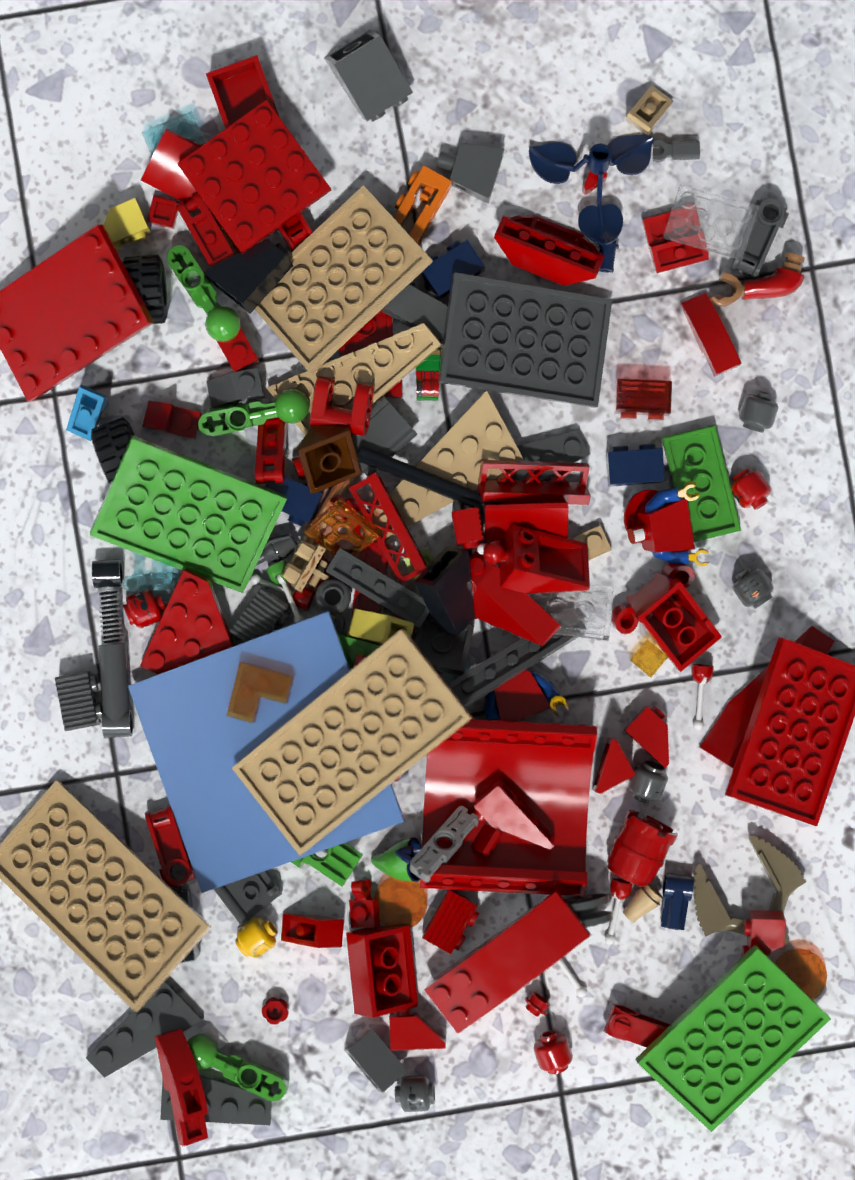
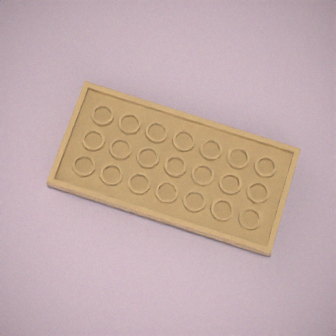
M401 629L238 762L232 769L295 851L301 856L473 717L404 629Z
M56 780L0 844V879L133 1011L138 1012L211 928L192 907L60 781Z

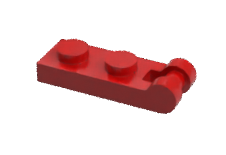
M196 193L192 195L193 199L186 203L182 201L175 206L209 266L212 267L235 254L207 205L199 194ZM199 208L201 213L192 218L190 212Z
M279 417L267 419L264 424L258 425L255 481L257 484H265L266 481L275 480V483L285 482L287 423ZM266 466H274V469L266 470Z

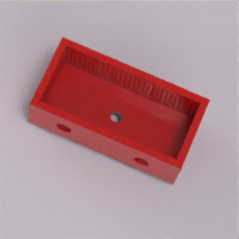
M257 55L206 73L225 129L266 99L279 116Z

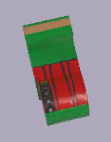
M437 349L416 367L417 401H438L440 349Z

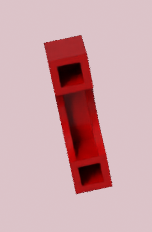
M749 910V919H744L743 933L744 936H747V945H742V957L754 945L758 946L767 956L774 950L784 947L786 919L782 911Z

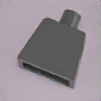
M461 143L457 156L441 151L437 167L452 171L450 180L453 187L485 203H489L504 155V149Z

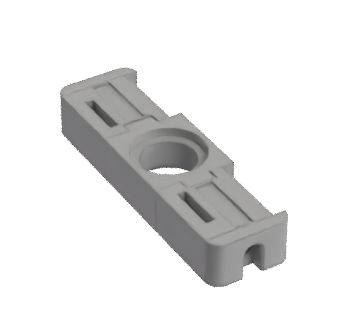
M459 806L410 861V871L423 881L429 882L431 876L443 862L446 863L460 848L463 839L475 826L478 827L479 818L474 813L469 815L466 807ZM445 838L451 841L452 846L442 849L437 845V841Z

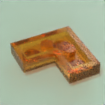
M240 662L226 716L255 723L262 697L284 704L288 703L295 676Z

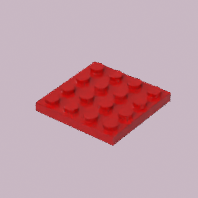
M267 99L177 163L241 254H244L331 191L330 186Z

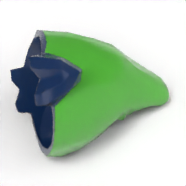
M404 838L393 844L386 851L373 855L371 862L377 869L392 878L405 882H418L420 878L410 871V861L422 847L417 838Z

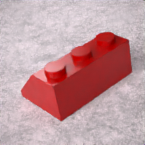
M568 503L485 505V541L500 542L513 524L568 538Z
M410 925L367 927L346 932L354 1014L375 1018L418 1007Z

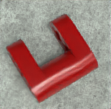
M319 376L316 381L310 418L311 427L313 425L348 427L351 434L366 436L371 417L374 385L359 382L355 391L353 409L332 406L334 379Z

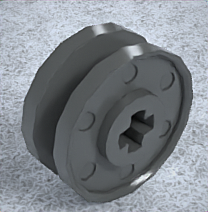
M608 894L585 895V897L578 896L564 899L585 927L613 920L611 911H599L598 909L599 906L610 902Z

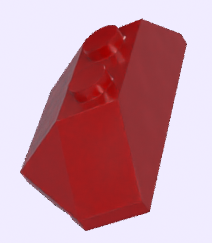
M535 215L503 216L494 235V239L513 266L563 286L595 279L605 257L601 252H598L585 235Z

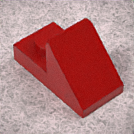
M148 400L142 427L196 439L199 427L198 422L202 413L177 407L171 403Z

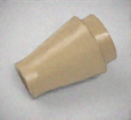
M650 883L646 887L640 886L628 906L622 912L632 923H635L639 918L658 907L663 896Z

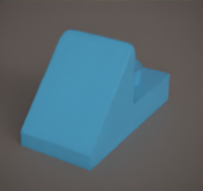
M81 384L66 430L91 441V430L98 427L101 414L109 405L107 396Z

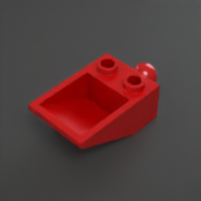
M513 524L500 542H489L483 549V556L487 562L492 564L500 562V586L502 588L522 593L588 591L590 589L587 543Z

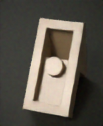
M651 86L627 114L626 121L649 136L657 122L670 108L673 100Z

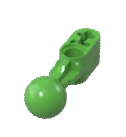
M182 245L172 247L167 253V262L198 308H203L207 314L205 327L209 336L220 342L230 341L235 338L241 324L238 314L233 309L219 304L216 290L188 248ZM183 260L188 265V267L185 269H183V267L180 264V262ZM200 279L197 285L191 286L194 280Z
M286 389L277 396L274 402L262 403L258 400L209 408L200 417L198 426L204 435L212 437L262 425L267 419L277 417L286 423L294 424L301 422L307 416L310 408L309 400L298 389ZM237 410L243 412L246 416V421L243 423L235 422L232 418V412ZM224 413H226L225 420L219 421L215 428L212 427V424L206 423L210 416L216 421L221 420Z
M198 1034L187 1040L198 1070H204L212 1066L222 1071L225 1078L238 1083L241 1088L272 1102L281 1100L287 1093L289 1082L283 1074L257 1062L243 1059L235 1054L227 1056L219 1052L216 1042L207 1035ZM245 1069H253L256 1072L257 1080L255 1082L245 1080L243 1076ZM264 1075H266L267 1078L264 1081L266 1083L259 1087L258 1085L263 1080ZM274 1081L279 1082L278 1088L281 1089L276 1093L271 1092L272 1086L269 1085L273 1084Z

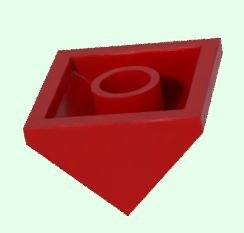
M609 737L607 738L592 788L593 791L600 794L635 776L618 741Z

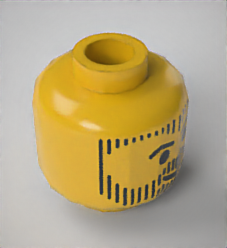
M260 917L252 918L237 930L236 945L244 956L258 958L276 945L275 934H277V929L270 920L265 921Z

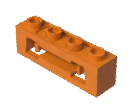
M424 165L420 172L415 170L408 182L411 188L407 195L402 193L395 205V208L398 210L393 217L403 227L416 204V196L421 188L424 189L419 196V200L426 205L409 233L418 245L452 187L451 180ZM436 193V196L434 197L432 203L429 206L428 204L430 202L432 195Z

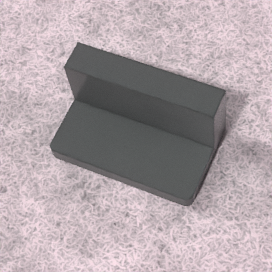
M373 1029L369 1030L357 1042L351 1043L344 1049L346 1054L378 1092L384 1093L407 1072L404 1065Z

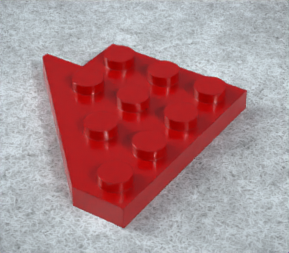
M187 568L183 570L140 664L141 667L159 675L235 646L209 579Z

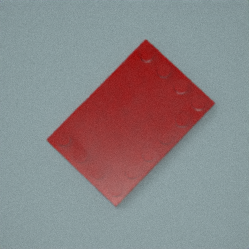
M103 224L96 225L0 290V350L28 402L42 396L154 323Z
M778 637L724 795L817 826L855 717V665Z

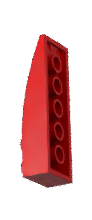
M556 890L436 976L424 991L458 1034L549 969L589 938L591 933L558 890Z

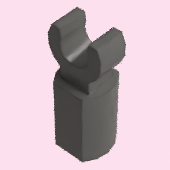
M663 140L653 141L652 147L663 149L662 155L653 156V161L662 162L666 158H671L672 160L700 159V141H672L671 144H667Z

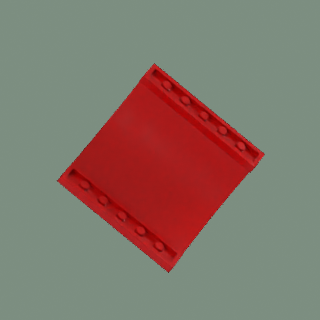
M472 718L429 752L426 762L422 847L459 806L466 807L469 815L475 814V799L499 778L555 837L554 846L551 849H547L499 830L502 834L500 841L491 855L485 857L471 847L483 826H491L487 821L484 823L479 819L478 827L475 826L463 839L460 848L446 863L443 862L431 876L430 881L425 882L420 879V888L551 895L558 890L564 896L585 897L588 882V873L586 872L588 804L592 762L597 741V726L545 724L529 721H489ZM443 838L437 841V845L442 849L452 846L451 841Z

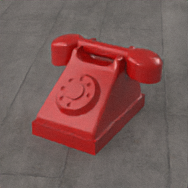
M667 563L663 567L661 574L654 572L652 580L635 594L626 596L629 604L622 603L614 608L611 614V623L621 634H629L635 630L640 621L675 668L682 672L722 636L686 589L694 581L695 574L693 570L686 564Z

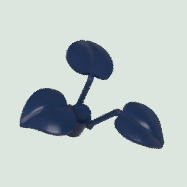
M627 135L615 138L607 145L595 144L591 147L589 155L585 154L577 165H575L577 160L575 152L570 146L563 143L554 142L540 146H530L529 158L536 174L544 181L552 184L565 183L569 179L570 171H578L585 163H587L588 169L593 174L598 175L597 206L591 205L582 209L578 217V226L587 238L601 245H608L614 242L620 235L623 227V215L621 210L614 204L602 206L603 175L609 169V165H616L618 171L625 175H637L646 170L651 159L653 136Z

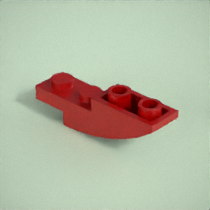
M180 1028L157 1035L155 1040L164 1089L170 1092L179 1145L187 1146L207 1139L208 1133L204 1115L209 1113L198 1069L186 1037Z

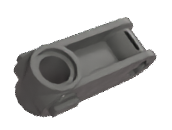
M763 197L761 200L756 199L750 213L753 215L752 220L731 265V270L737 269L751 275V279L757 278L779 227H784L789 215L786 212L787 208L779 200L774 198L765 199ZM767 207L774 209L776 219H766L763 215V209Z

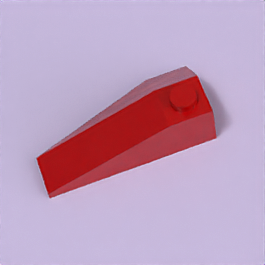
M476 550L469 558L475 619L509 631L518 637L543 647L559 630L561 625L527 593L502 588L500 586V568L495 564L487 562L483 554H479Z

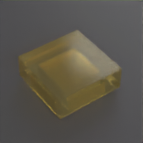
M647 639L629 661L651 678L668 657Z

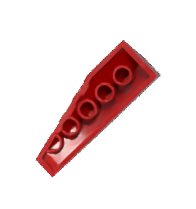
M811 626L794 642L828 654L835 640ZM768 666L728 702L699 747L731 769L734 768Z

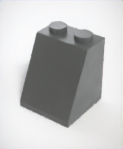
M368 30L324 58L360 116L366 121L371 119L373 122L380 119L386 114V109L393 105L398 107L404 104L409 99L407 96L413 93L381 35L372 30Z

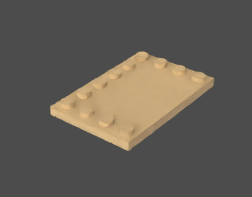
M363 185L290 253L288 258L293 267L255 310L301 364L312 374L425 270L433 260Z

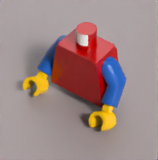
M689 481L684 485L683 489L675 487L657 492L647 502L645 509L638 512L639 526L628 529L627 534L631 544L642 542L644 550L651 551L655 558L668 563L690 564L691 561H695L699 566H706L709 562H701L697 556L700 553H709L707 549L702 548L697 550L696 553H691V550L695 549L687 500H696L699 497V493L689 494L686 490L696 487V483Z
M527 669L488 693L484 712L486 720L517 722L550 708L556 716H559L556 708L559 705H565L566 709L569 710V706L550 680L539 672H530Z

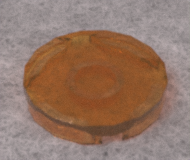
M390 877L378 886L374 898H378L380 922L386 926L410 925V928H412L422 920L427 909V895L424 889L420 888L419 882H405Z
M794 948L782 953L775 961V964L811 999L814 1000L821 995L826 986L827 972L825 964L818 955L808 949Z

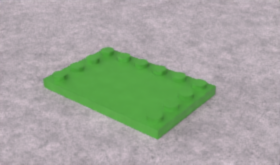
M132 435L90 530V536L182 571L187 568L214 583L243 593L285 505L287 496Z
M754 945L635 1059L638 1065L712 1132L826 1025L831 1018L758 946Z

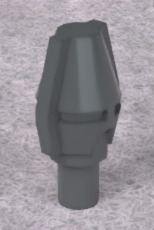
M289 533L268 539L257 565L265 561H273L275 563L286 559L298 545L294 537Z

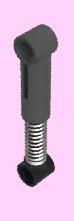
M120 559L92 561V581L94 588H98L100 595L98 597L101 599L99 601L101 604L99 608L102 610L99 612L102 615L99 617L102 618L100 622L103 624L100 626L103 628L100 632L103 633L101 635L103 637L101 642L104 643L98 645L103 704L104 738L131 737L133 735V720L129 703L126 644L120 641L122 638L120 634L122 632L119 629L122 627L119 626L121 624L119 621L121 617L118 614L121 612H118V609H120L118 604L120 602H117L120 599L117 597L120 594L118 588L123 585L122 563Z

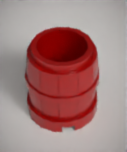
M629 810L624 818L625 824L613 841V846L607 859V868L628 882L646 887L648 883H652L660 867L663 866L669 847L674 844L678 834L672 833L673 829L649 815L642 819L638 817L640 812Z

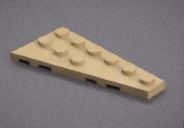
M422 323L385 340L322 364L312 374L306 371L266 388L275 399L286 389H298L307 396L310 405L309 412L301 422L295 423L306 435L311 428L310 418L316 381L319 376L334 379L332 406L353 409L355 391L359 382L374 385V404L443 344L427 324Z
M486 390L415 467L475 491L478 487L482 460H525ZM488 469L486 479L495 480L503 472L500 469ZM402 480L390 493L407 527L455 501L405 480ZM376 508L372 516L374 523L386 527L388 518L383 510ZM378 529L383 538L384 530ZM388 532L387 537L393 535L394 533Z

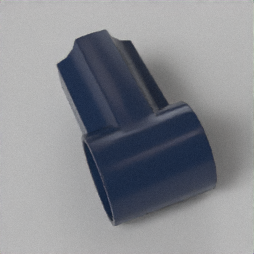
M671 873L665 874L661 927L674 930L685 929L688 901H691L693 894V877Z

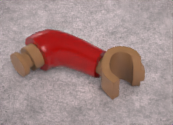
M786 253L785 258L787 262H783L781 268H776L772 275L745 280L742 283L737 277L723 272L719 280L730 284L732 294L730 297L717 294L711 297L710 301L717 306L725 307L731 305L740 297H742V300L790 295L804 281L805 276L800 274L802 270L800 263H804L805 258L794 253Z

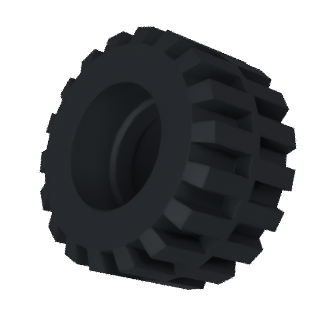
M157 254L125 257L123 264L154 321L153 324L165 323L168 315V299L165 270L160 256Z
M124 417L91 430L92 443L109 485H111L132 435L135 436L131 425Z

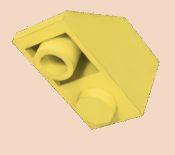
M136 198L110 208L103 225L117 252L122 249L121 245L130 241L132 244L141 242L147 238L146 234L151 233Z
M354 609L347 636L383 645L401 629H404L411 638L414 623L389 615Z

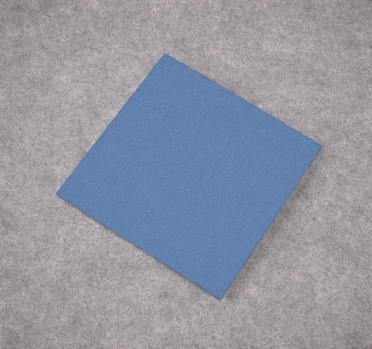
M330 611L128 686L201 893L405 822L391 783L303 855L299 856L232 769L238 762L351 671Z

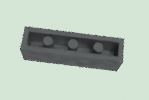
M413 281L380 310L410 328L426 323L443 344L448 306L438 301L439 297L428 290L422 292L415 288Z

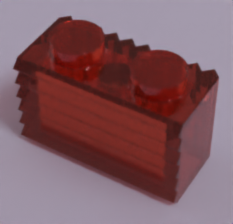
M617 379L615 384L614 414H621V419H637V415H648V420H664V416L671 414L672 381Z

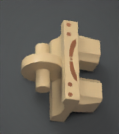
M300 540L294 550V554L305 559L303 564L298 569L287 563L281 576L291 583V587L302 592L312 573L313 576L308 584L316 587L320 578L325 581L329 580L330 577L324 574L328 563L321 560L317 569H315L326 549L315 543L312 545Z

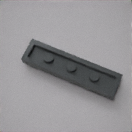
M339 548L326 569L327 573L406 621L414 623L418 628L421 627L429 614V610L422 597Z

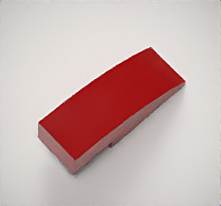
M706 292L682 302L681 307L699 348L706 357L713 376H718L740 366L742 363Z

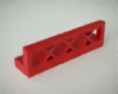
M482 460L477 490L483 502L589 505L591 495L586 485L590 466L588 463ZM488 469H500L503 472L496 480L486 479ZM518 470H527L530 474L523 480H515L512 477ZM546 470L553 471L556 474L549 481H541L538 477ZM572 471H581L579 482H568L564 477Z
M375 472L366 477V479L349 487L399 583L402 584L420 575L428 567V564L379 473ZM369 484L375 494L373 503L363 501L357 489ZM365 505L371 506L370 514ZM375 508L384 511L388 518L386 527L374 523L372 516ZM378 529L384 530L383 538ZM388 532L397 535L401 543L399 552L388 549L385 540ZM391 553L397 555L396 562L394 561ZM401 556L409 558L415 571L404 577L398 568Z

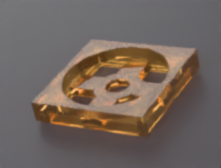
M338 499L306 525L304 533L334 556L339 548L343 549L336 542L340 539H347L353 546L343 550L356 556L380 537L381 530L343 500ZM335 516L347 517V519H337ZM322 521L332 528V531L327 535L319 531V525ZM358 525L364 530L365 537L363 538L354 531V528ZM345 527L348 532L340 533L338 528Z

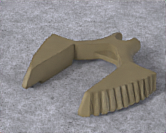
M758 836L748 837L776 890V893L773 894L769 911H782L784 914L789 896L807 881L803 879L804 875L800 874L802 872L798 870L797 865H794L793 860L790 861L789 857H785L784 853L776 850V847L771 846V843L768 841L765 842V839L761 838V840H758ZM698 864L695 868L697 874L693 877L695 879L694 899H696L694 903L696 905L695 910H697V920L700 922L699 925L702 927L705 937L715 932L726 930L744 935V920L733 916L729 917L701 864ZM785 928L784 946H787L789 943V935L787 934Z

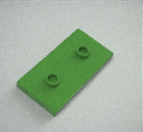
M711 425L662 437L673 488L679 487L683 489L684 485L689 481L696 483V487L686 490L689 494L699 493V497L696 500H687L694 542L741 531L716 426Z

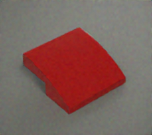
M166 128L141 177V181L184 203L193 199L192 195L197 191L178 167L177 163L193 153L201 145Z
M693 204L641 218L656 273L709 260L696 205Z

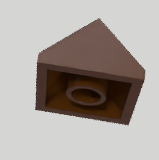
M313 425L297 446L311 495L362 475L348 427Z

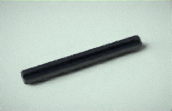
M361 446L358 451V462L469 507H477L481 510L485 502L482 501L480 494L476 491L365 446Z

